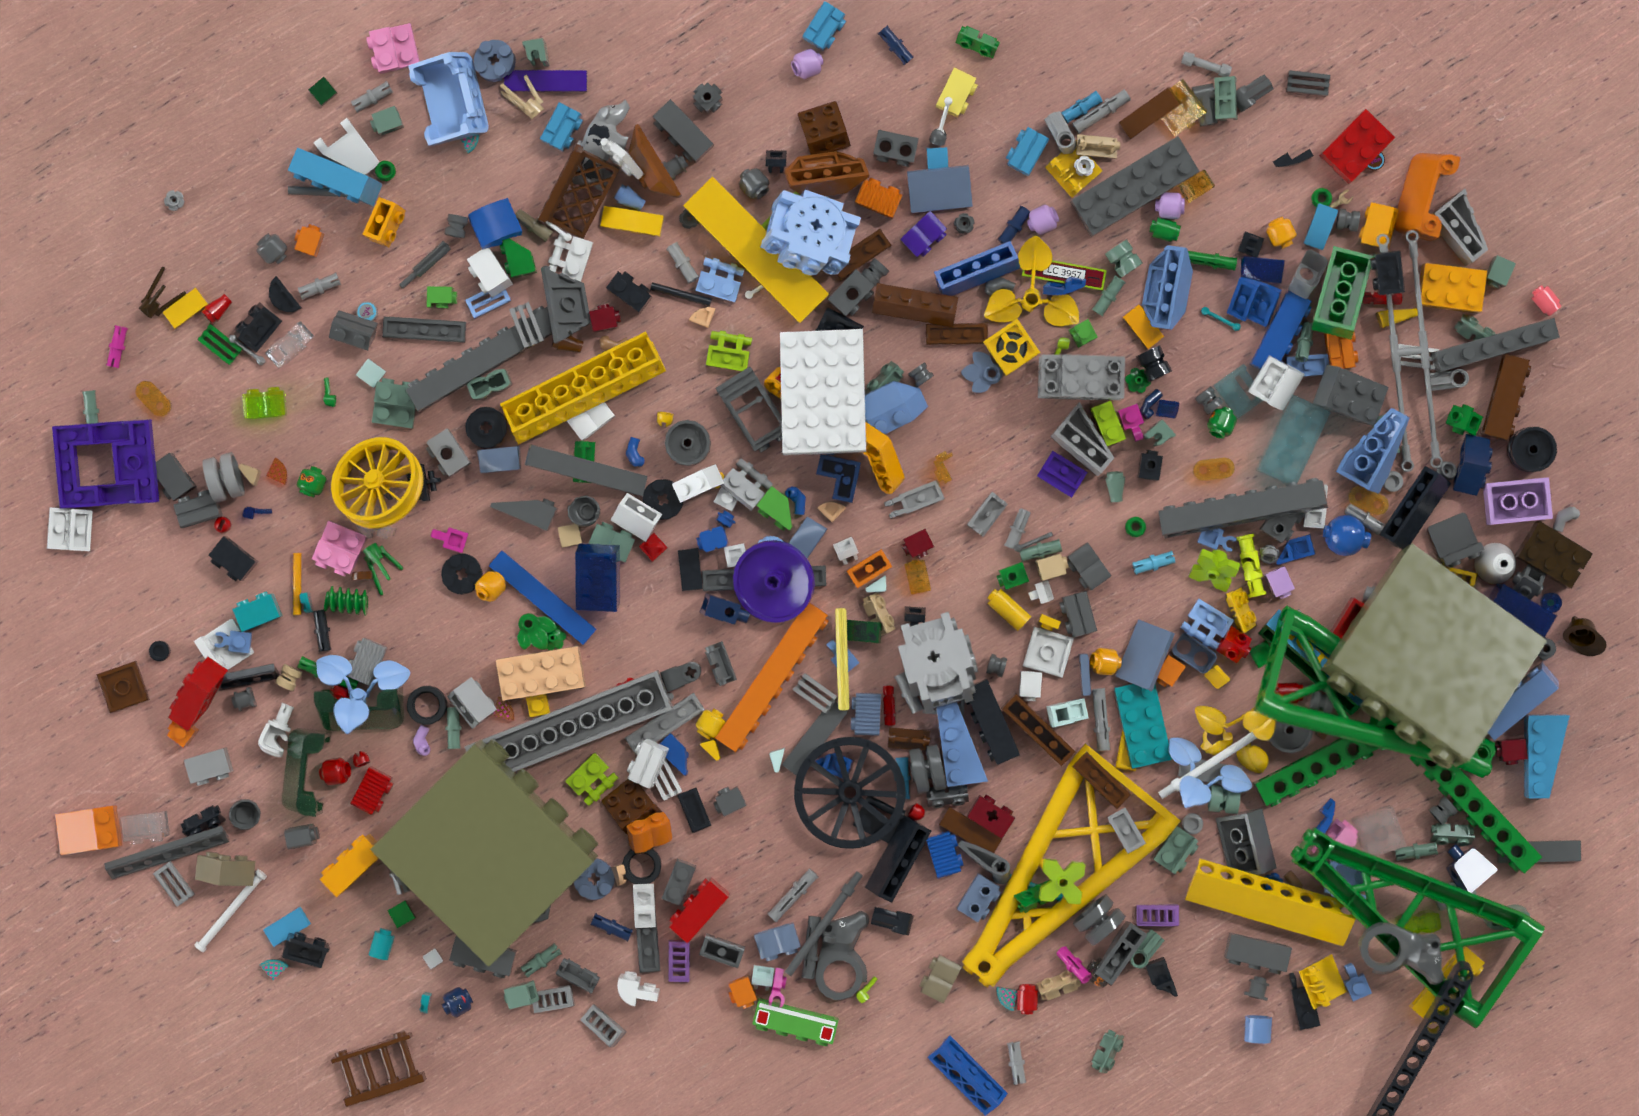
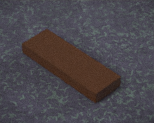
M1169 86L1119 123L1128 137L1132 139L1180 105L1181 102Z
M878 229L850 248L848 264L836 274L840 280L892 246L882 230Z
M957 323L953 327L926 324V345L984 344L983 341L988 339V323Z
M1087 751L1072 765L1116 809L1131 796Z
M951 807L948 808L939 823L940 826L967 842L992 853H995L1002 841V838Z

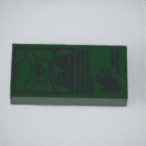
M847 620L848 641L881 643V622Z

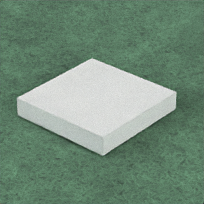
M1034 627L1023 666L1063 678L1074 638Z

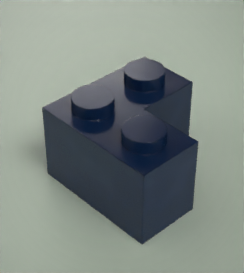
M1470 434L1465 435L1460 448V461L1457 473L1453 480V491L1477 496L1480 488H1484L1486 482L1485 475L1490 474L1492 462H1489L1493 452V448H1490V439Z
M820 454L816 475L836 479L832 499L853 503L861 462Z

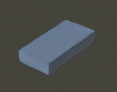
M1079 654L1082 696H1089L1091 694L1089 656L1087 654Z

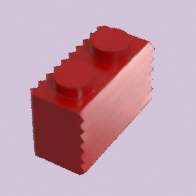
M372 766L369 767L350 804L370 815H373L375 811L379 813L384 804L381 801L384 794H389L394 785L391 783L393 777Z

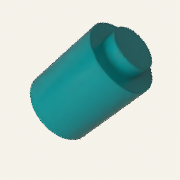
M380 928L379 931L374 932L369 956L381 960L389 959L395 938L391 934V930Z

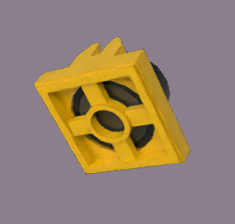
M1018 319L983 341L1006 376L1040 354V351Z

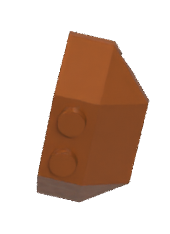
M639 124L635 125L628 154L644 173L638 179L644 189L648 187L651 192L676 198L682 197V194Z
M838 151L798 156L785 169V175L790 188L800 195L804 190L822 196L845 194L869 178V172L864 159L855 158Z

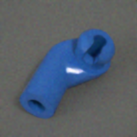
M630 437L626 456L632 466L642 467L645 459L637 451L640 439Z

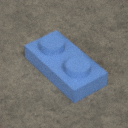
M1328 354L1309 355L1307 362H1299L1294 356L1286 357V364L1304 373V377L1323 375L1326 365H1329Z

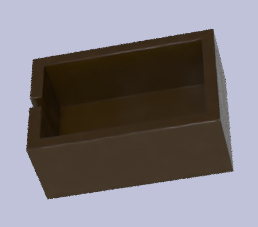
M1535 521L1514 556L1527 565L1530 564L1542 571L1547 577L1563 587L1572 589L1581 574L1578 570L1585 568L1593 553L1543 522Z

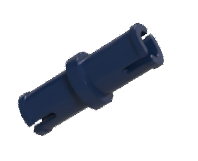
M888 25L878 33L890 47V52L893 51L903 65L914 58L903 45L904 41L898 39Z
M1020 205L1013 218L1006 223L1007 227L997 240L1002 244L1012 241L1017 232H1021V227L1028 218L1030 211Z
M597 913L594 914L590 923L591 926L606 931L607 935L613 934L627 942L633 929L616 923L617 920H609Z

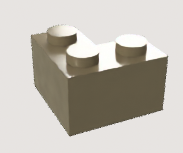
M206 852V855L197 856L195 880L220 886H253L256 861L247 860L248 856L235 855V858H231L230 855Z

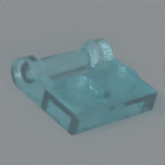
M1242 364L1213 385L1228 407L1233 410V414L1237 419L1263 401L1257 396L1251 401L1235 380V377L1240 375L1250 389L1254 380L1246 371L1247 367L1245 364Z

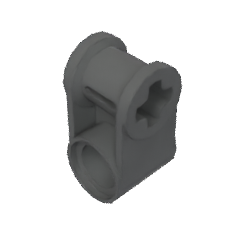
M688 662L660 672L667 692L697 680L701 675L700 665L696 662ZM690 666L692 669L697 670L694 674V677H692L691 674L687 675L686 673L689 670Z

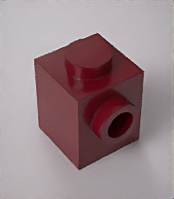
M609 304L597 306L598 310L589 311L594 333L619 328L618 323L621 322L619 310L615 311L613 306L610 307Z
M926 529L904 538V544L901 545L906 556L909 554L912 558L916 556L917 560L928 555L927 550L934 547Z
M1525 738L1497 740L1498 745H1495L1496 757H1499V761L1505 762L1506 765L1518 764V760L1528 759Z

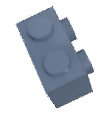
M977 873L959 902L957 910L977 922L980 919L984 920L990 911L987 907L991 901L995 902L1001 893L999 891L1000 886Z

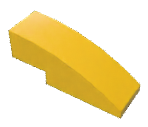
M604 206L600 227L661 237L664 216Z

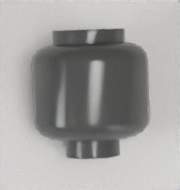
M746 169L741 173L739 187L749 198L760 199L769 191V179L759 169Z
M267 233L257 242L256 245L258 247L256 251L267 264L274 262L279 264L286 258L284 253L287 250V245L278 235Z

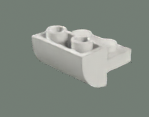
M1269 355L1248 391L1266 401L1269 405L1279 410H1284L1305 374Z
M625 971V974H620L618 978V992L627 1004L635 1006L637 999L657 1002L660 988H656V984L644 983V985H640L641 977L637 976L635 972Z

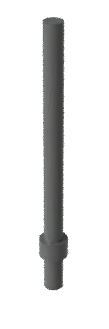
M856 871L848 884H844L838 898L785 970L786 974L789 976L793 975L848 896L851 897L855 892L854 888L863 877L862 874Z

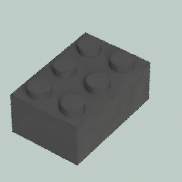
M1326 365L1313 404L1359 423L1374 426L1389 387L1341 367Z

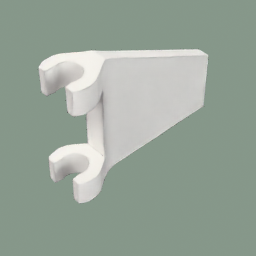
M348 118L340 123L347 134L331 146L327 147L322 138L314 142L323 155L364 175L374 169L379 163V160Z

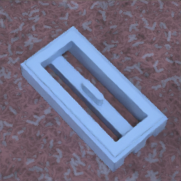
M505 289L495 297H489L473 306L471 302L489 293L484 294L482 291L466 299L465 301L474 319L510 302L511 299L507 290ZM499 297H505V299L477 313L475 312V309Z

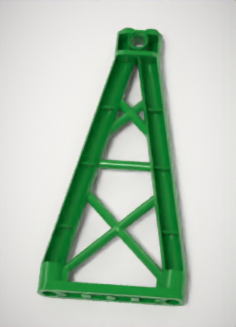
M1285 606L1278 618L1255 704V711L1277 722L1433 761L1429 757L1431 751L1429 747L1419 740L1416 744H1411L1400 738L1395 730L1377 726L1379 719L1371 716L1368 724L1348 718L1334 689L1328 685V678L1325 672L1321 670L1322 666L1308 642L1309 640L1331 655L1341 638L1310 616ZM1291 634L1298 638L1320 682L1281 696L1275 693V688L1289 635ZM1324 689L1337 715L1301 707L1289 702ZM1484 738L1470 761L1457 767L1480 778L1488 776L1492 770V758L1496 753L1495 742Z
M1315 827L1312 829L1308 828L1302 836V843L1299 846H1295L1290 854L1292 857L1291 862L1313 875L1366 929L1376 923H1389L1377 911L1373 889L1396 885L1417 893L1396 924L1401 928L1405 927L1425 897L1446 904L1453 941L1441 943L1440 950L1443 952L1455 949L1457 962L1465 961L1463 947L1510 937L1519 939L1520 943L1480 1001L1472 997L1471 987L1469 986L1453 1015L1473 1028H1477L1483 1022L1545 929L1544 925L1521 911L1335 841ZM1310 846L1317 847L1314 854H1307V849ZM1326 859L1360 871L1363 883L1351 885ZM1371 876L1381 880L1371 881ZM1365 891L1366 899L1359 892ZM1456 909L1509 929L1461 939ZM1388 933L1375 936L1396 957L1400 947L1398 939ZM1405 965L1436 997L1446 978L1444 977L1441 983L1433 985L1427 981L1423 974L1409 965ZM1461 970L1459 974L1460 976H1465L1468 972L1467 970ZM1455 987L1448 990L1451 994L1458 991Z

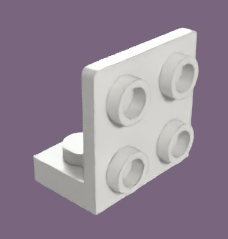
M233 619L228 620L207 635L199 637L194 641L205 659L210 657L227 670L254 653L252 648L250 653L228 651L229 645L221 648L214 646L215 643L221 644L223 642V637L217 636V632H224L230 636L231 631H240Z

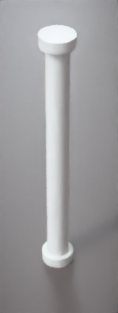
M259 869L255 871L256 875L254 876L253 886H246L200 942L197 941L194 944L198 950L203 953L206 951V946L262 879L265 880L267 878L264 872Z

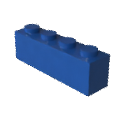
M1011 241L935 271L936 283L941 294L953 296L1020 269L1019 258Z
M1289 290L1286 292L1249 365L1261 370L1269 355L1281 361L1284 354H1289L1293 346L1290 343L1293 336H1298L1303 325L1300 324L1302 318H1307L1312 309L1309 306L1311 300L1302 298Z

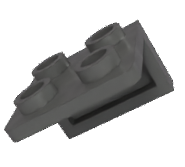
M1465 513L1457 514L1428 527V533L1442 565H1449L1450 568L1461 564V559L1466 557L1469 560L1480 556V551L1485 550L1482 542L1477 541Z

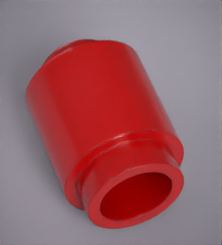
M1277 683L1275 693L1285 696L1302 689L1303 685H1298V683ZM1304 697L1289 703H1298V701H1303Z
M1035 984L1019 985L1017 990V1010H1021V1014L1030 1015L1033 1014V1011L1038 1010V990H1036Z

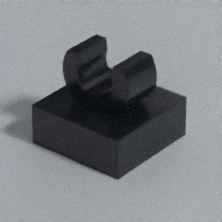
M766 150V166H768L769 173H772L773 167H779L780 173H783L787 162V150Z
M1245 231L1238 252L1258 258L1265 238Z
M905 606L904 621L910 622V626L917 625L919 622L925 623V607Z

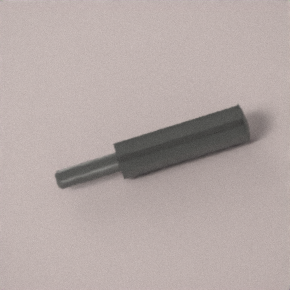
M442 241L412 268L414 271L400 283V287L405 288L417 276L421 277L451 250L450 246L445 241Z

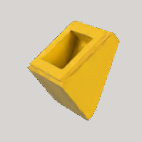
M1213 665L1207 673H1204V676L1217 689L1230 681V678L1218 665Z
M715 739L700 743L716 761L720 760L721 756Z

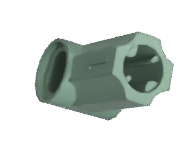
M1150 929L1146 938L1134 953V955L1141 953L1143 961L1140 964H1135L1133 955L1129 963L1136 968H1144L1165 940Z

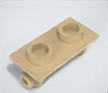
M1077 134L1076 155L1117 158V150L1120 149V142H1117V138Z
M879 592L862 599L864 602L862 605L868 617L873 614L877 617L870 621L882 623L881 636L895 630L894 619L888 614L885 600L879 595Z
M1064 971L1060 975L1046 978L1036 983L1042 1000L1047 999V1001L1061 996L1059 992L1061 988H1063L1064 994L1078 990V987L1081 986L1079 979L1073 972Z

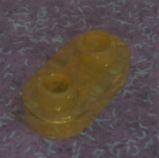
M142 381L137 385L135 390L136 396L154 415L162 417L170 413L172 409L171 401L154 383ZM145 387L149 389L147 395H144L142 392ZM159 402L163 403V408L161 410L157 409V404Z
M1229 458L1200 460L1195 463L1193 474L1201 481L1230 477L1234 473L1235 466ZM1222 464H1225L1227 466V470L1225 472H1222L1220 470V466ZM1204 466L1207 472L1201 474L1199 472L1200 467Z
M1354 487L1348 493L1350 504L1374 515L1384 514L1389 507L1385 496L1369 491L1364 487ZM1356 493L1362 495L1361 500L1357 501L1355 499ZM1375 501L1380 502V508L1376 509L1374 507Z

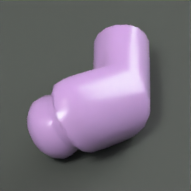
M420 724L413 739V744L419 755L427 756L430 753V747L425 738L429 728Z

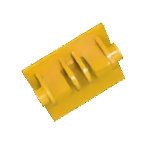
M1076 149L1070 154L1061 152L1045 166L1047 171L1071 198L1103 171L1093 160L1095 166L1092 169V174L1089 176L1078 175L1076 168H1074V163L1083 155H1076Z
M1242 587L1226 593L1227 598L1225 599L1229 608L1234 607L1230 609V612L1235 611L1236 613L1232 617L1237 616L1234 619L1237 629L1245 633L1257 626L1255 623L1257 621L1256 615L1250 610L1248 595L1242 590Z
M1332 954L1299 971L1313 1009L1320 1006L1327 1007L1331 1005V1000L1347 992Z

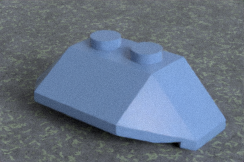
M1167 245L1164 251L1149 265L1142 307L1152 327L1172 330L1186 312L1193 270L1188 250L1185 247Z
M892 381L865 394V421L882 433L887 434L913 421L928 405L920 388Z

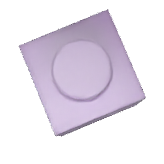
M1285 566L1264 574L1273 597L1279 596L1280 599L1290 596V591L1295 589Z

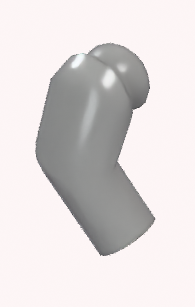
M1567 507L1559 511L1553 529L1563 532L1565 523L1572 519H1578L1580 511L1575 507Z

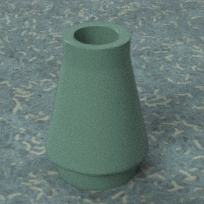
M1107 472L1105 481L1110 495V502L1123 501L1125 484L1123 472Z

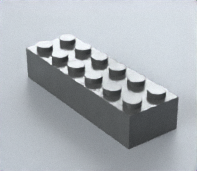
M1177 136L1072 199L1070 203L1089 235L1093 237L1158 198L1163 193L1168 192L1198 174L1200 171L1181 139Z

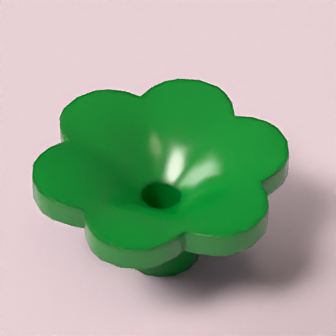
M1133 368L1130 374L1125 377L1128 389L1131 392L1143 393L1146 387L1151 384L1143 373L1145 369Z
M556 625L557 629L555 631L547 633L548 650L560 649L564 645L563 641L566 639V633L561 631L558 625Z

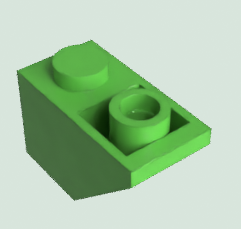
M771 486L757 504L760 508L758 512L767 519L769 516L776 520L774 524L781 530L785 531L786 528L791 530L792 522L788 498Z

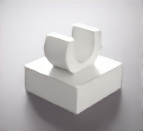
M852 537L833 544L839 560H842L845 565L848 564L846 558L853 556L855 560L858 559L857 553L859 552Z
M1048 580L1035 584L1036 590L1029 592L1030 599L1035 600L1039 598L1041 604L1054 599Z

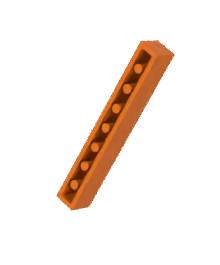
M809 603L796 617L715 739L735 752L738 748L740 750L744 748L748 742L746 736L749 732L754 733L760 724L757 721L760 715L765 716L771 708V705L768 703L773 697L777 699L783 690L780 687L783 681L788 682L794 674V671L791 669L795 663L800 665L806 656L803 653L806 647L809 646L811 648L817 640V637L814 635L818 629L823 631L829 622L826 619L828 614Z

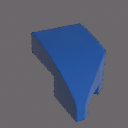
M1069 277L1065 284L1048 281L1043 286V294L1064 295L1086 286V279Z
M1311 535L1290 539L1276 561L1277 565L1315 555Z
M670 733L660 744L669 748L666 758L684 776H687V758L689 753L682 743Z
M836 753L828 754L815 760L831 774L843 778ZM843 756L849 775L854 760Z
M1332 798L1319 810L1325 817L1316 828L1324 834L1331 825L1335 812V801Z

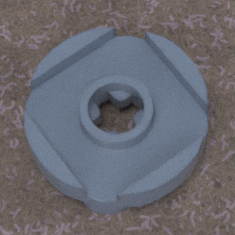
M501 40L483 41L474 55L475 70L485 80L491 82L501 81L506 75L509 76L516 64V58L512 49ZM497 56L499 62H495V64L492 65L490 61L491 58Z
M596 858L574 881V886L579 894L591 900L601 899L609 894L615 883L611 866L604 860ZM592 873H595L597 877H600V880L597 881L596 885H593V883L588 880V878L592 876Z

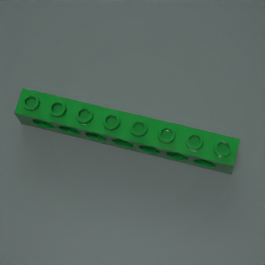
M1386 716L1379 720L1377 725L1383 728L1387 725H1392L1394 730L1398 726ZM1339 738L1253 782L1264 805L1268 806L1270 804L1273 807L1282 802L1281 798L1287 795L1289 798L1299 794V789L1305 786L1307 788L1315 786L1319 783L1318 779L1324 776L1328 779L1337 774L1336 770L1342 767L1345 770L1354 766V761L1359 758L1365 760L1373 756V751L1379 749V747ZM1355 743L1358 750L1355 754L1350 755L1347 750L1348 746ZM1332 753L1339 755V761L1336 764H1331L1329 761ZM1318 762L1321 765V770L1314 774L1311 772V765ZM1295 772L1302 773L1303 777L1299 783H1294L1292 780ZM1278 781L1284 783V789L1281 792H1275L1274 784Z
M1415 756L1409 758L1417 767L1419 765L1425 770L1423 774L1431 782L1435 780L1438 783L1439 787L1437 789L1445 797L1449 795L1453 799L1452 804L1459 812L1463 810L1468 815L1466 820L1473 827L1477 825L1482 830L1480 835L1488 843L1492 841L1496 845L1494 850L1502 858L1506 856L1511 861L1508 865L1516 873L1520 871L1525 874L1542 858L1536 849L1460 768L1451 766L1448 769L1437 763L1428 766L1426 759ZM1443 770L1450 772V778L1447 781H1442L1440 778ZM1457 785L1464 787V793L1461 796L1455 795L1454 789ZM1472 800L1478 802V808L1475 811H1470L1469 803ZM1486 815L1492 817V824L1490 826H1484L1483 818ZM1501 830H1504L1507 834L1504 841H1498L1497 834ZM1518 845L1521 848V853L1519 856L1514 857L1511 854V849Z

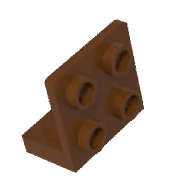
M836 101L797 114L810 155L834 152L851 146Z
M629 779L624 781L601 801L621 830L626 834V826L635 820L646 819L654 813L662 812L659 806L650 799L642 786Z

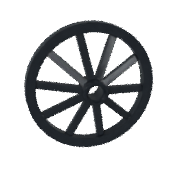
M859 737L836 738L818 746L803 761L794 785L795 806L805 827L822 842L845 849L869 846L885 837L898 822L906 797L904 777L896 760L880 745ZM854 745L863 747L851 780L840 746ZM834 748L844 782L823 768L815 760L826 751ZM871 750L878 754L887 764L858 783L857 781L868 751ZM810 766L839 788H803L804 779ZM890 769L892 770L896 780L897 791L862 789ZM851 786L855 788L856 795L853 798H848L845 795L844 790L846 787ZM803 794L838 795L837 798L810 816L803 802ZM862 796L897 798L896 806L890 819L869 804ZM840 802H843L831 836L813 823L815 819ZM857 802L885 824L880 830L868 837L864 833ZM849 804L851 805L859 839L856 840L837 838Z

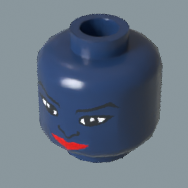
M456 987L443 995L444 1003L441 1005L447 1015L451 1013L453 1017L457 1018L471 1010L473 1000L466 988Z

